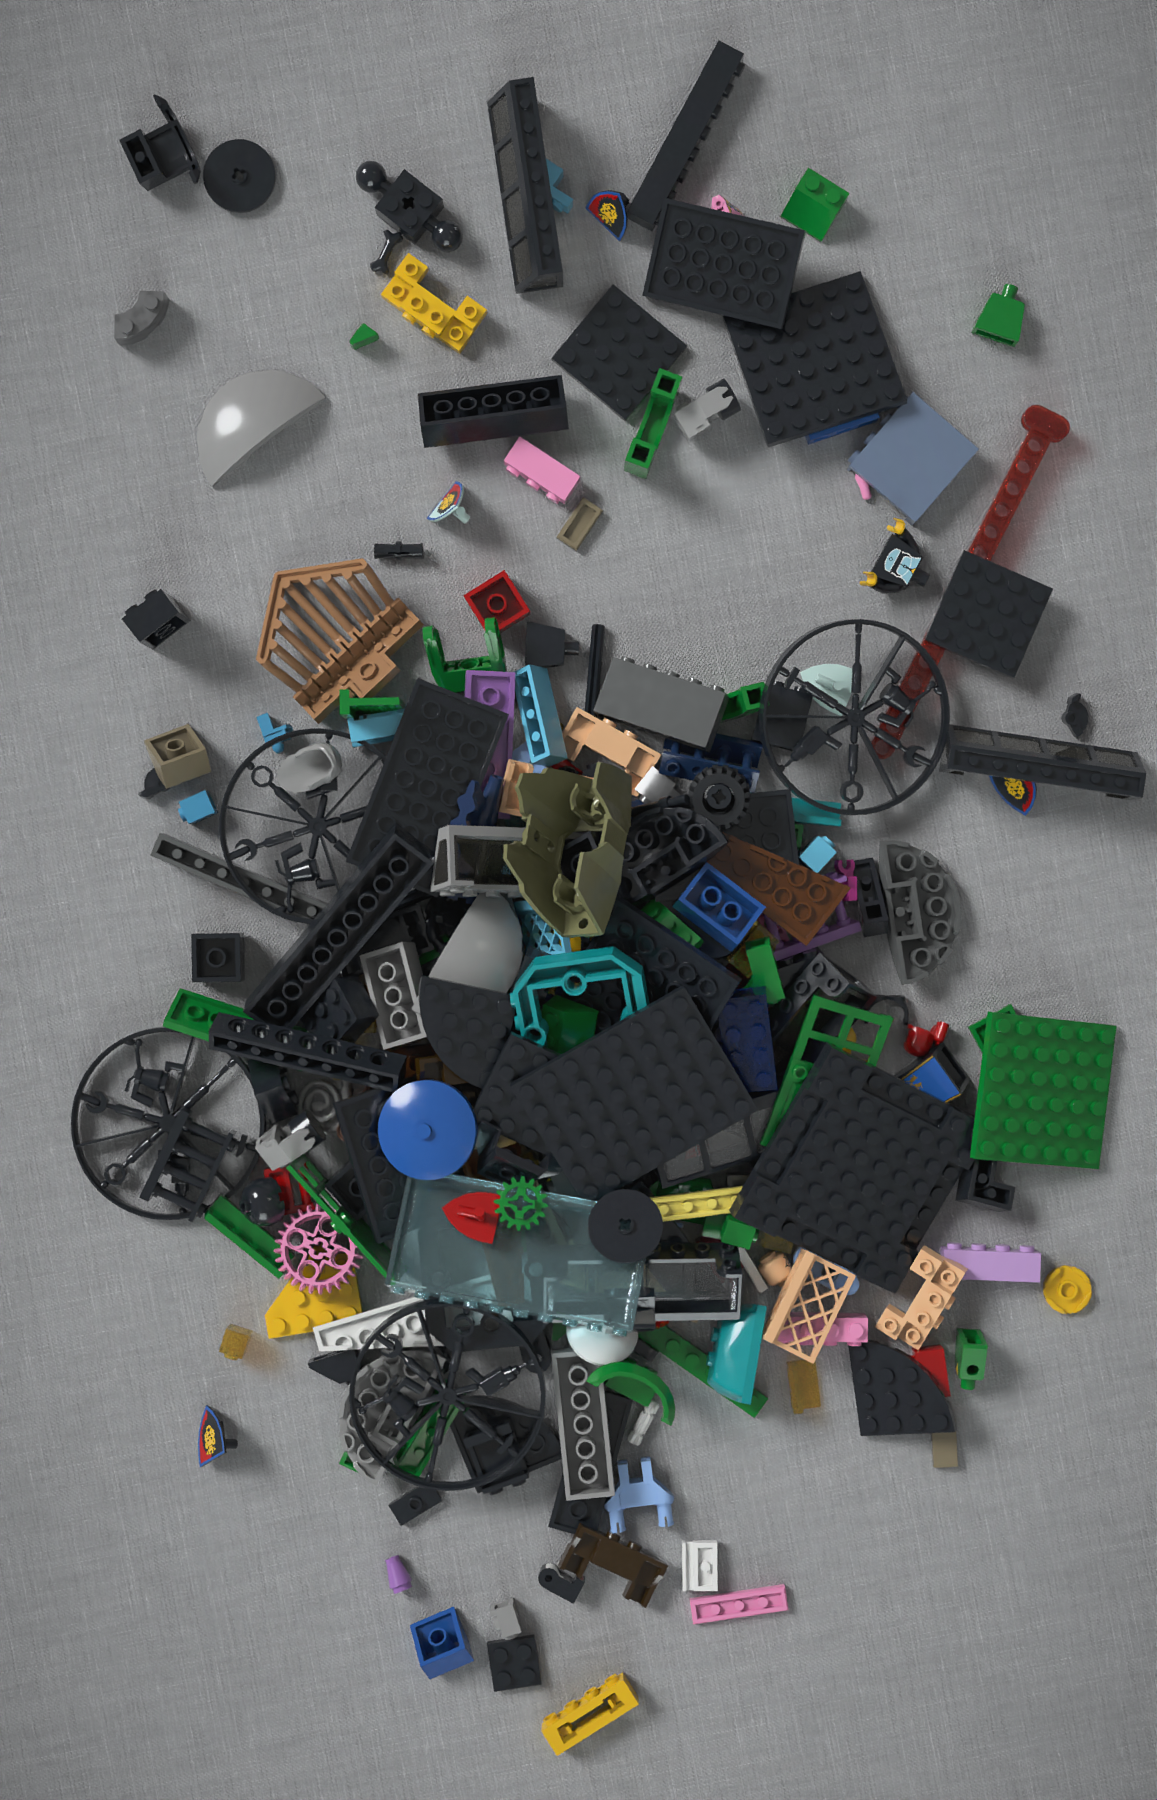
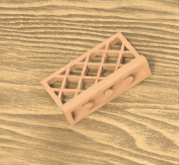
M801 1248L764 1324L762 1339L814 1364L856 1275ZM815 1261L823 1264L826 1272L825 1275L817 1278L813 1277L811 1269ZM828 1267L835 1271L830 1273ZM840 1273L847 1276L848 1278L844 1286L835 1289L831 1276ZM828 1278L832 1291L819 1295L815 1282ZM812 1284L815 1297L803 1300L801 1295L803 1286ZM833 1294L835 1300L833 1309L824 1311L821 1298ZM817 1300L821 1313L808 1317L804 1304ZM801 1306L805 1318L792 1323L790 1317L791 1310ZM823 1317L825 1324L823 1330L814 1333L810 1321ZM806 1322L810 1335L798 1339L794 1326ZM790 1328L794 1341L785 1344L778 1341L777 1339L781 1331ZM812 1339L814 1349L810 1356L802 1353L800 1342ZM796 1344L797 1350L790 1346Z

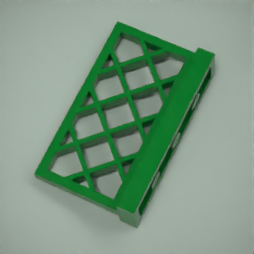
M339 689L340 715L346 720L347 718H353L354 721L359 720V714H376L406 708V704L400 697L358 698L350 689Z

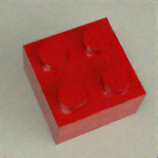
M505 570L463 595L484 631L485 618L496 617L500 633L531 615L529 608Z

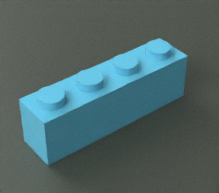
M529 664L515 671V693L531 763L550 767L568 759L547 668Z

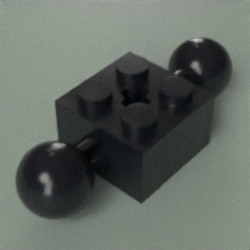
M366 161L358 167L356 171L358 186L365 192H379L383 195L374 208L377 216L397 232H400L402 236L414 245L425 231L428 230L432 233L433 243L439 250L452 252L460 247L463 240L460 226L450 220L440 222L436 219L444 208L443 199L405 169L392 184L387 180L386 171L380 163ZM412 204L414 206L413 209L410 207L407 210L405 209L406 205Z

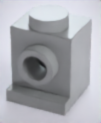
M514 1598L490 1605V1615H496L493 1617L496 1631H501L502 1637L505 1640L517 1637L518 1633L522 1632V1623Z

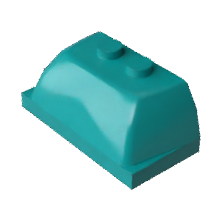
M741 1304L740 1320H717L716 1327H713L711 1331L710 1341L713 1342L712 1351L708 1352L706 1365L709 1366L707 1383L717 1393L740 1403L751 1405L767 1306Z

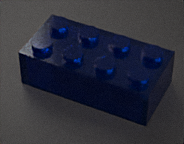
M766 986L736 989L719 1017L722 1049L748 1092L776 1090L778 1088Z

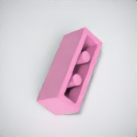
M520 436L504 459L507 472L517 478L521 475L527 479L526 484L536 491L539 488L547 493L546 497L556 504L559 501L565 504L580 482L578 474Z

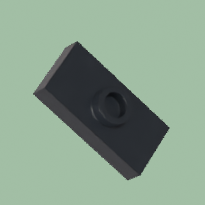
M417 1486L389 1503L388 1506L400 1526L440 1503L442 1497L437 1490Z

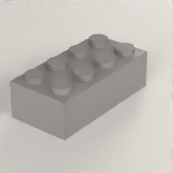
M400 942L360 955L370 999L379 1013L376 1023L383 1050H396L428 1040L422 1025L421 1015L411 1010L419 995L420 977L423 975L415 943Z

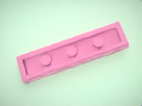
M784 1584L689 1598L693 1624L789 1610Z

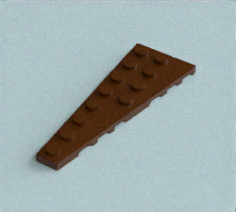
M723 832L729 843L711 858L708 863L766 907L762 912L765 916L803 945L807 946L851 888Z

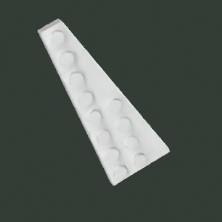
M490 1274L449 1286L443 1291L444 1299H460L482 1304L513 1321L510 1307L503 1310L498 1307ZM423 1294L313 1327L319 1351L361 1349L367 1338L384 1320L405 1307L423 1302ZM445 1307L447 1328L452 1327L454 1318L458 1314L463 1313L462 1308ZM471 1310L469 1315L473 1317L475 1325H479L483 1314ZM417 1312L397 1320L381 1333L384 1337H387V1334L398 1335L402 1340V1347L428 1346ZM490 1317L485 1321V1325L489 1330H496L500 1324ZM466 1319L459 1320L456 1323V1327L471 1325ZM430 1334L434 1346H444ZM375 1339L368 1349L387 1347Z

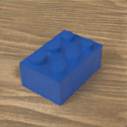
M708 862L705 863L672 906L731 952L766 908Z

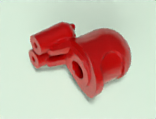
M941 1021L937 1022L930 1031L908 1024L907 1029L909 1032L903 1043L905 1051L915 1057L925 1056L930 1051L932 1043L938 1046L944 1042L949 1024Z

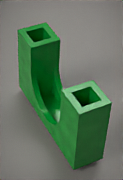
M659 368L636 438L633 437L625 459V472L647 479L680 391L682 376Z
M770 936L745 942L752 976L744 988L734 992L721 1016L730 1015L735 1010H751L757 1007V1005L764 1003L775 1004L785 998L784 986Z

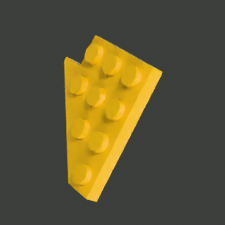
M323 1243L313 1247L317 1256L320 1252L327 1253L322 1247ZM343 1252L338 1253L335 1257V1263L340 1266L348 1261V1255ZM310 1255L307 1259L314 1261L318 1265L321 1263V1261L313 1259ZM325 1264L318 1280L331 1278L341 1270ZM312 1265L306 1266L303 1269V1276L305 1278H312L316 1272L315 1267ZM352 1268L356 1275L355 1277L349 1274L346 1276L349 1281L348 1284L340 1281V1290L335 1285H332V1293H329L325 1287L323 1288L322 1295H319L317 1288H314L313 1293L309 1294L308 1286L303 1291H300L301 1283L299 1282L293 1287L291 1282L294 1278L292 1277L265 1314L268 1338L314 1332L313 1327L362 1313L363 1309L356 1268Z

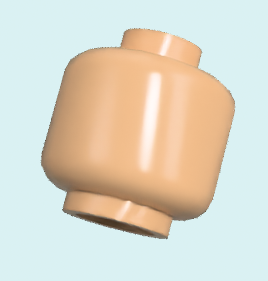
M772 1250L759 1259L758 1271L769 1286L779 1285L781 1288L793 1266L783 1252Z

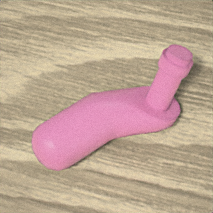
M855 474V480L860 488L862 498L869 500L872 497L869 484Z

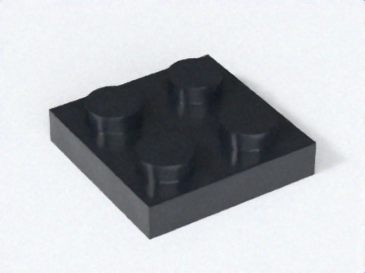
M535 1634L519 1636L510 1640L487 1641L494 1692L542 1685Z

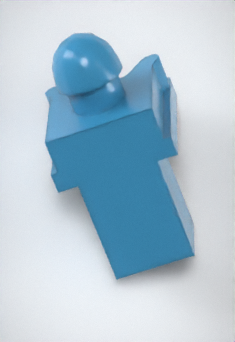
M268 713L256 717L265 743L275 737L293 731V727L290 724L274 728ZM284 741L273 745L272 749L275 753L281 754L284 751V744L282 743Z

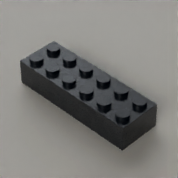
M562 375L418 393L420 426L424 448L569 429Z

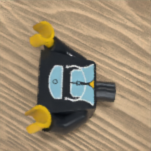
M895 517L893 518L896 521L895 528L890 525L887 526V530L895 533V535L892 534L888 538L872 571H863V574L867 575V581H860L861 586H869L882 594L899 593L901 590L907 589L911 581L924 587L930 576L929 573L918 568L923 559L922 555H920L921 550L914 537L905 528L904 521Z

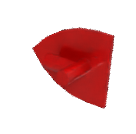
M487 1192L468 1193L451 1200L442 1207L448 1221L459 1232L473 1240L493 1244L499 1214H496L495 1210L500 1208L498 1204L494 1203V1200L500 1199V1195Z

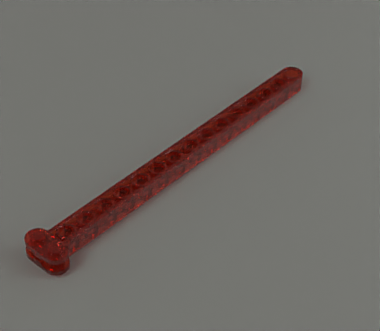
M1032 405L1022 414L1021 425L1027 433L967 549L968 552L974 554L975 548H982L985 551L984 559L991 561L1050 442L1058 443L1069 433L1070 424L1068 420L1041 405ZM1030 440H1036L1040 444L1039 451H1032L1030 449ZM1023 461L1028 464V473L1019 471L1018 462ZM1008 483L1017 485V494L1013 495L1007 491ZM997 505H1004L1006 507V516H999L997 514ZM987 526L995 528V538L986 536L985 528ZM930 623L920 644L927 650L938 666L945 649L924 641L931 625ZM917 651L899 684L904 693L913 699L925 691L933 676L929 668H924L920 665L919 658L921 655ZM910 677L919 679L920 687L917 690L909 687L908 680ZM918 700V701L916 702V705H915V708H914V710H913V713H914V711H915V709H916V707H917V705H918V703H919L920 700ZM890 706L885 711V714L895 718L900 713L899 710ZM908 715L906 716V718L904 719L896 733L889 732L886 728V724L882 722L879 723L878 727H880L885 732L900 740L906 729V727H903L902 725L906 721ZM873 735L870 742L879 760L889 758L895 749L886 744L888 747L887 752L883 755L877 753L875 749L876 743L882 740Z

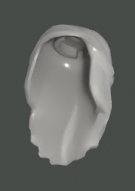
M315 743L300 749L282 761L280 768L276 771L278 774L276 779L286 792L292 791L293 794L314 790L323 784L331 783L340 774L342 767L341 756L332 745Z

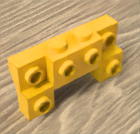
M408 253L395 270L394 277L381 293V297L403 313L402 317L412 325L416 322L423 327L421 331L431 339L435 336L460 354L487 315V309L468 295L456 311L419 285L429 269L425 264Z

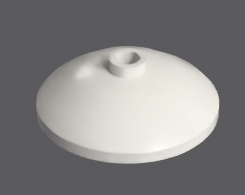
M603 1322L566 1323L567 1338L573 1350L585 1361L598 1366L624 1361L632 1353L638 1340V1332L605 1334L606 1326H604Z

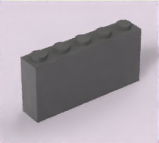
M622 656L621 659L613 657L593 710L597 716L710 753L730 699L724 692L725 689L716 685H711L710 688L703 686L701 681L690 677L688 681L681 679L679 674L669 670L662 673L657 671V667L647 663L640 666L634 664L635 660Z

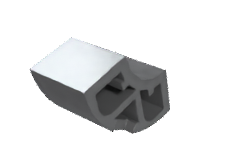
M139 291L138 300L131 309L124 313L115 314L114 339L119 345H130L146 339L157 326H160L165 318L169 298L165 292Z
M653 766L635 788L641 795L639 800L644 804L659 801L660 798L666 796L676 797L687 794L665 775L659 774V771Z

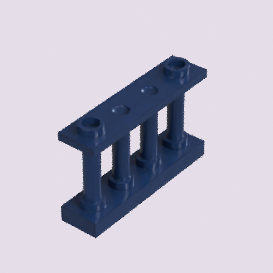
M717 733L709 753L665 738L663 748L671 751H663L659 774L693 781L695 776L702 772L704 768H710L716 764L723 766L724 764L729 765L728 767L731 769H737L739 774H743L746 782L749 784L750 793H755L760 771L751 768H758L763 748L761 742ZM680 752L693 754L694 757L680 754ZM704 757L717 759L718 762L704 759ZM728 762L741 764L742 767L728 764Z

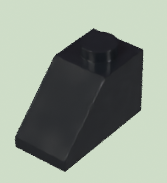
M358 1349L333 1351L311 1358L308 1366L310 1369L339 1384L346 1382L349 1385L359 1352ZM362 1362L360 1363L358 1372H359L361 1369H363Z

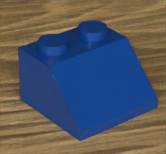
M454 1606L410 1625L420 1667L429 1679L474 1661L468 1637Z

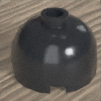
M262 1177L251 1181L243 1189L239 1208L241 1213L252 1224L270 1226L282 1221L285 1214L284 1200L280 1201L278 1193H281L282 1190L277 1181L272 1177Z

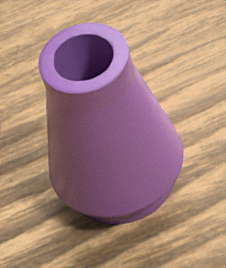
M399 1555L386 1559L389 1587L393 1589L394 1594L411 1588L412 1584L410 1581H412V1578L401 1562Z

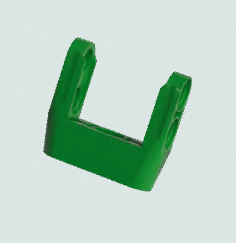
M496 617L485 618L484 638L489 656L446 661L438 630L434 626L423 627V641L432 675L439 687L452 692L465 691L466 670L507 672L505 651Z

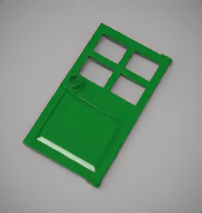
M813 995L760 1144L767 1146L814 1063L801 1059L809 1037L828 1042L842 1050L847 1048L869 1055L867 1062L876 1066L894 1018L890 1015L877 1014ZM819 1008L846 1015L838 1037L812 1030ZM854 1018L880 1025L873 1047L846 1040Z
M305 1153L296 1158L286 1169L331 1217L332 1222L330 1224L333 1229L339 1234L343 1232L344 1235H347L395 1288L409 1268L401 1262L384 1242L380 1244L375 1243L371 1227L362 1217L356 1221L342 1205L340 1206L324 1186L328 1179L310 1161ZM305 1163L306 1166L312 1171V1173L320 1180V1182H318L317 1179L304 1166ZM298 1170H300L303 1173V1175L312 1183V1185L315 1188H313L306 1181V1179L298 1172ZM320 1193L336 1210V1212H334L333 1209L324 1201V1199L319 1195Z

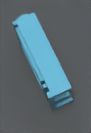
M405 709L367 715V719L359 716L360 720L355 721L353 718H347L353 748L363 746L357 743L359 741H366L371 745L393 741Z

